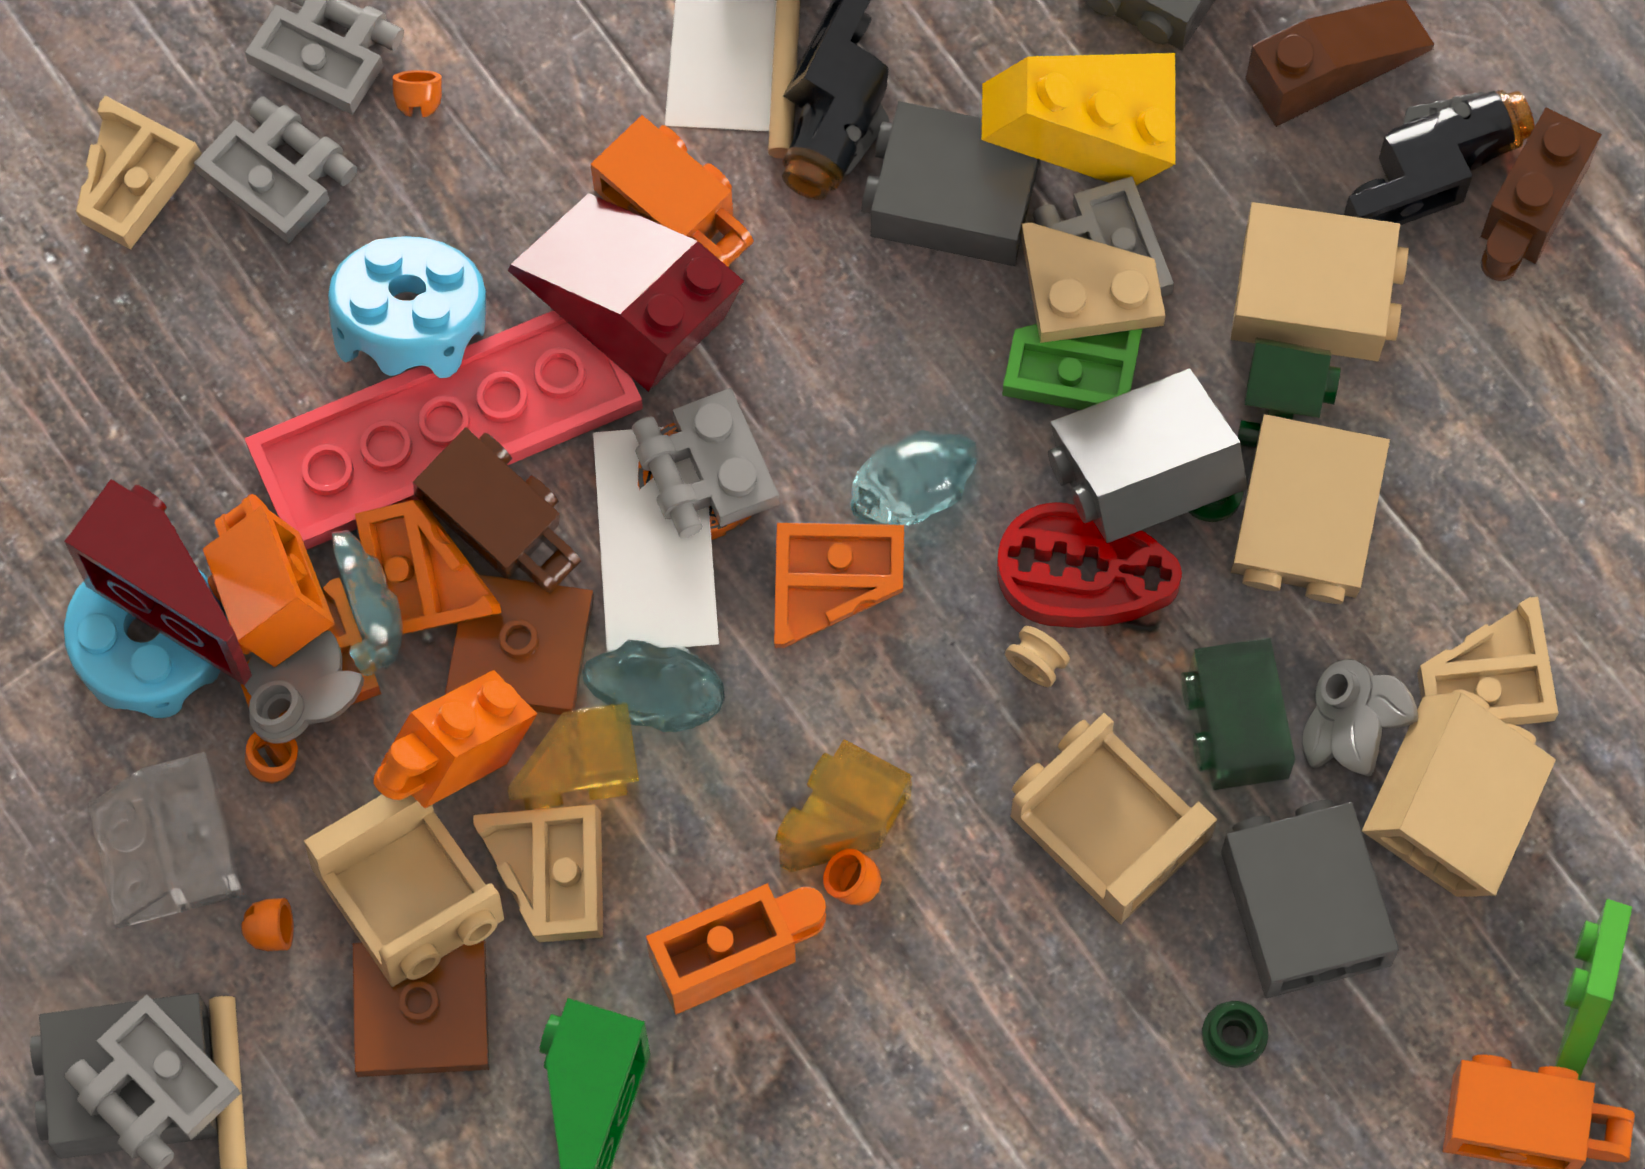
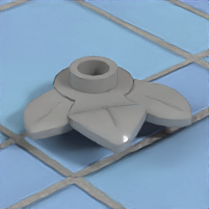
M331 631L323 632L275 668L255 654L251 657L248 666L252 676L245 684L247 691L252 696L249 704V719L253 730L264 741L284 743L293 740L304 732L309 724L328 722L340 716L357 699L364 679L360 673L342 671L343 657L341 649Z
M1353 659L1339 660L1323 672L1317 683L1315 693L1317 706L1304 727L1302 738L1303 751L1312 768L1323 766L1334 757L1343 767L1367 777L1372 776L1378 757L1382 728H1401L1417 722L1418 712L1413 696L1406 685L1394 676L1373 675L1372 671L1359 661ZM1348 683L1346 692L1340 697L1343 688Z

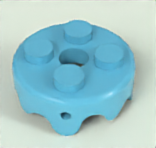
M409 236L378 239L350 253L338 265L331 278L328 293L329 317L335 349L341 360L345 363L356 358L360 350L371 356L377 362L381 371L390 376L401 374L411 367L427 366L432 369L438 378H447L456 373L460 367L465 348L474 335L483 336L486 324V289L483 277L472 260L460 250L443 242L424 237ZM403 292L418 294L412 301H402L393 297Z
M199 570V572L201 573L203 579L205 580L206 584L208 585V587H209V589H210V586H209V584H208V578L205 576L204 573H202V572ZM83 581L76 589L67 608L64 622L65 648L76 674L104 705L114 709L142 712L154 718H167L177 714L182 709L184 700L191 693L205 684L213 683L217 679L221 670L160 632L154 639L148 642L141 643L131 640L127 634L128 628L136 617L86 587ZM213 594V596L215 597V599H216L217 603L219 604L221 610L223 611L224 615L226 616V618H227V620H228V617H227V615H226V612H225V610H224V607H223L222 603H221V602L216 598V596Z

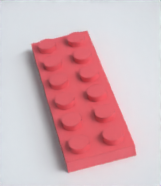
M553 310L466 346L460 367L450 377L438 378L431 368L418 366L244 439L277 516L300 532L306 550L358 529L355 513L407 501L420 500L414 495L413 481L465 427L478 439L483 433H487L498 441L511 455L512 460L507 464L510 465L643 409V404L632 377Z

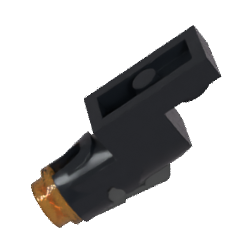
M871 0L831 1L783 97L801 107L802 110L793 142L783 159L785 170L782 174V179L791 190L809 199L823 200L827 197L829 191L836 190L842 179L852 172L877 139L882 121L889 122V117L881 104L887 88L889 68L877 57L857 45L872 19L871 16L865 13Z
M1503 90L1489 93L1478 92L1461 95L1449 100L1407 108L1403 125L1392 129L1384 137L1379 160L1388 182L1381 178L1374 179L1356 188L1352 195L1348 197L1344 215L1403 225L1463 203L1473 176L1471 172L1499 155L1521 148L1523 141L1528 139L1532 133L1535 124L1525 97L1519 91L1507 94Z

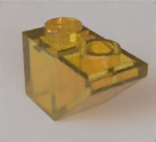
M622 702L563 711L509 784V801L524 799L525 810L563 805V792L588 789L589 800L628 795L626 783L639 781L628 703Z
M843 739L834 756L825 752L815 765L807 783V787L811 788L813 792L803 809L799 810L792 807L777 831L775 841L781 844L779 847L780 867L790 872H795L828 863L836 853L844 849H856L861 853L880 849L911 796L912 775Z

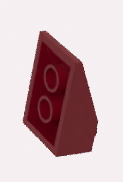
M590 193L583 197L512 262L508 269L515 278L648 392L725 319L744 283V280L697 240Z
M111 479L64 541L86 587L245 685L252 674L236 634L178 536L175 527L165 513L166 505L156 495L142 486L134 485L130 491Z

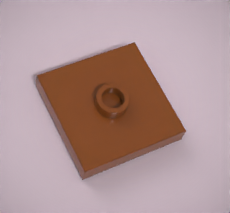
M479 575L500 603L502 613L458 623L445 694L495 670L536 712L573 717L594 601L593 590L558 585L549 594L535 582Z
M485 939L475 945L467 946L463 944L443 956L439 964L427 975L415 980L407 978L394 987L389 984L362 943H353L355 1073L357 1077L490 1070Z

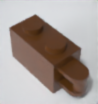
M1545 107L1495 197L1480 237L1488 240L1481 258V268L1487 277L1495 281H1505L1515 275L1523 259L1534 264L1537 263L1586 174L1602 134Z
M465 427L413 481L414 495L418 499L423 500L431 511L504 578H509L520 568L543 590L551 594L581 562L580 557L553 532L559 526L560 513L553 508L559 502L557 497L536 477L531 475L524 481L507 465L512 460L511 455L492 436L483 433L478 439ZM544 543L554 553L540 567L529 556Z

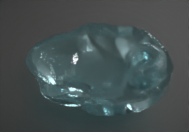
M920 430L905 437L896 445H884L861 466L853 480L852 499L850 502L853 515L858 520L867 523L878 521L891 525H913L923 522L933 513L951 507L962 499L965 482L972 474L978 460L976 443L963 434H935Z
M349 530L331 532L335 558L348 595L351 611L365 639L353 644L350 647L349 655L362 675L371 676L382 666L386 670L398 658L403 634L400 603L397 595L388 588L386 575L380 560L368 554L361 542Z
M627 640L619 648L607 650L588 660L582 671L586 687L595 697L610 707L618 721L635 726H651L662 732H679L708 722L720 711L725 699L724 686L715 669L699 655L677 645L662 647L651 642Z

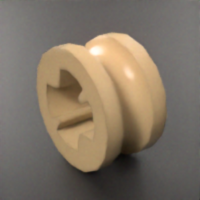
M1024 626L1019 632L1021 643L1019 645H1009L1005 651V656L1011 665L1029 680L1044 687H1051L1056 681L1054 670L1056 668H1065L1070 662V657L1066 650L1045 632L1035 627Z

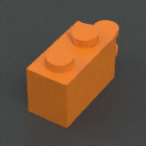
M641 115L591 163L594 191L603 199L697 240L727 267L754 243L749 231L733 217L732 186L726 176L710 163H706L704 166L698 163L687 153V147L682 139L665 125L657 128L646 117ZM720 231L724 237L714 244L710 239Z
M254 494L248 495L242 500L241 504L215 520L219 537L203 548L212 574L208 577L210 589L223 604L228 622L236 634L242 652L246 655L252 652L275 668L335 624L300 532L272 513Z
M492 670L410 712L382 760L381 766L373 777L374 785L382 795L390 799L402 800L412 795L424 808H427L507 765L538 713L495 670Z
M767 883L647 935L646 941L650 960L675 1015L795 963V944L817 935L824 928L826 923V902L823 895L811 887H801L774 898Z
M1484 1054L1474 1055L1472 1061L1461 1060L1452 1077L1443 1152L1536 1169H1580L1586 1162V1158L1608 1162H1628L1631 1154L1635 1113L1621 1107L1593 1103L1595 1083L1578 1080V1073L1571 1069L1543 1066L1538 1068V1073L1513 1069L1512 1062L1503 1057ZM1591 1122L1606 1125L1604 1141L1589 1138Z

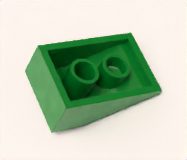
M567 998L561 1017L554 1014L550 1015L539 1049L540 1053L546 1055L544 1068L547 1069L560 1169H612L651 1054L645 1022Z

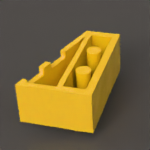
M1175 53L1028 56L982 84L981 140L1108 183L1132 176L1137 186L1175 165Z

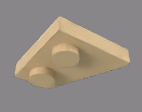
M104 96L98 108V114L102 119L97 144H90L86 163L88 178L81 186L76 213L84 225L131 250L195 167L194 162L202 153L195 142Z
M1031 222L1021 225V239L1040 343L1164 326L1166 315L1154 258Z
M1538 597L1525 599L1519 603L1516 610L1490 626L1485 624L1466 636L1464 642L1452 650H1444L1420 665L1417 673L1421 700L1423 696L1453 693L1454 690H1465L1483 698L1489 704L1488 711L1504 723L1513 725L1555 721L1558 715Z
M595 804L473 815L474 827L483 838L497 864V870L519 905V911L532 935L539 943L603 937L601 811Z

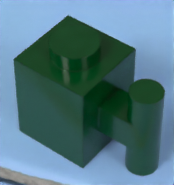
M1256 337L1244 405L1268 409L1267 415L1293 420L1294 414L1320 418L1322 403L1332 405L1335 403L1341 368L1330 366V350ZM1241 420L1237 437L1241 446L1256 448L1261 423Z

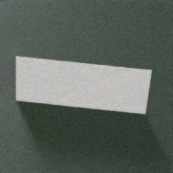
M675 0L665 126L769 132L776 0Z
M633 430L593 432L607 653L718 645L719 637L709 507L696 511L703 526L702 529L690 537H679L672 519L664 518L657 503L660 491L654 478L649 480L641 489L638 487L639 459L635 450L639 443ZM690 457L675 463L683 483L693 484L700 481Z

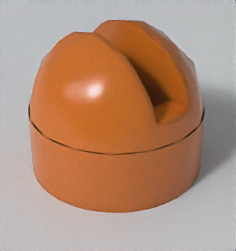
M424 70L404 71L393 75V96L397 108L408 117L413 116L414 107H421L423 118L433 114L441 103L442 76L439 73Z
M254 732L249 737L245 750V763L250 774L259 782L270 784L287 778L296 766L298 756L297 742L293 739L284 743H269L261 739ZM264 747L276 767H269L258 750Z
M844 849L836 853L828 862L823 875V884L828 894L849 905L861 906L871 901L878 894L882 881L880 869L875 862L856 849Z
M286 898L264 899L253 903L246 910L241 930L243 937L253 948L267 952L290 949L293 941L294 923L292 909Z

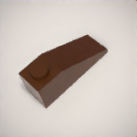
M1386 0L1305 19L1252 45L1246 81L1277 127L1432 51L1435 44L1406 0Z

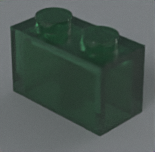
M1271 637L1194 649L1189 671L1181 673V685L1187 711L1197 709L1201 732L1193 733L1194 754L1198 770H1209L1213 790L1289 779L1296 759Z

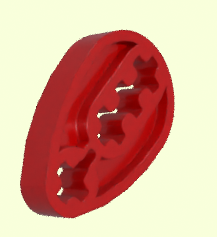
M1061 502L1037 505L1016 517L1002 536L997 558L998 583L1007 602L1025 618L1047 626L1086 628L1110 626L1139 619L1170 605L1178 594L1182 578V570L1178 559L1149 534L1140 530L1107 543L1093 521L1085 524L1081 520L1074 504ZM1022 548L1034 549V559L1042 562H1034L1030 572H1023L1018 570V560L1009 557H1019ZM1053 552H1060L1065 554V563L1075 567H1065L1062 576L1055 577L1050 575V566L1043 562H1049ZM1084 557L1096 558L1097 569L1102 570L1096 572L1094 581L1082 580L1081 570L1076 568L1082 566ZM1147 566L1160 568V578L1169 580L1160 581L1157 591L1144 589V579L1136 577L1145 575Z

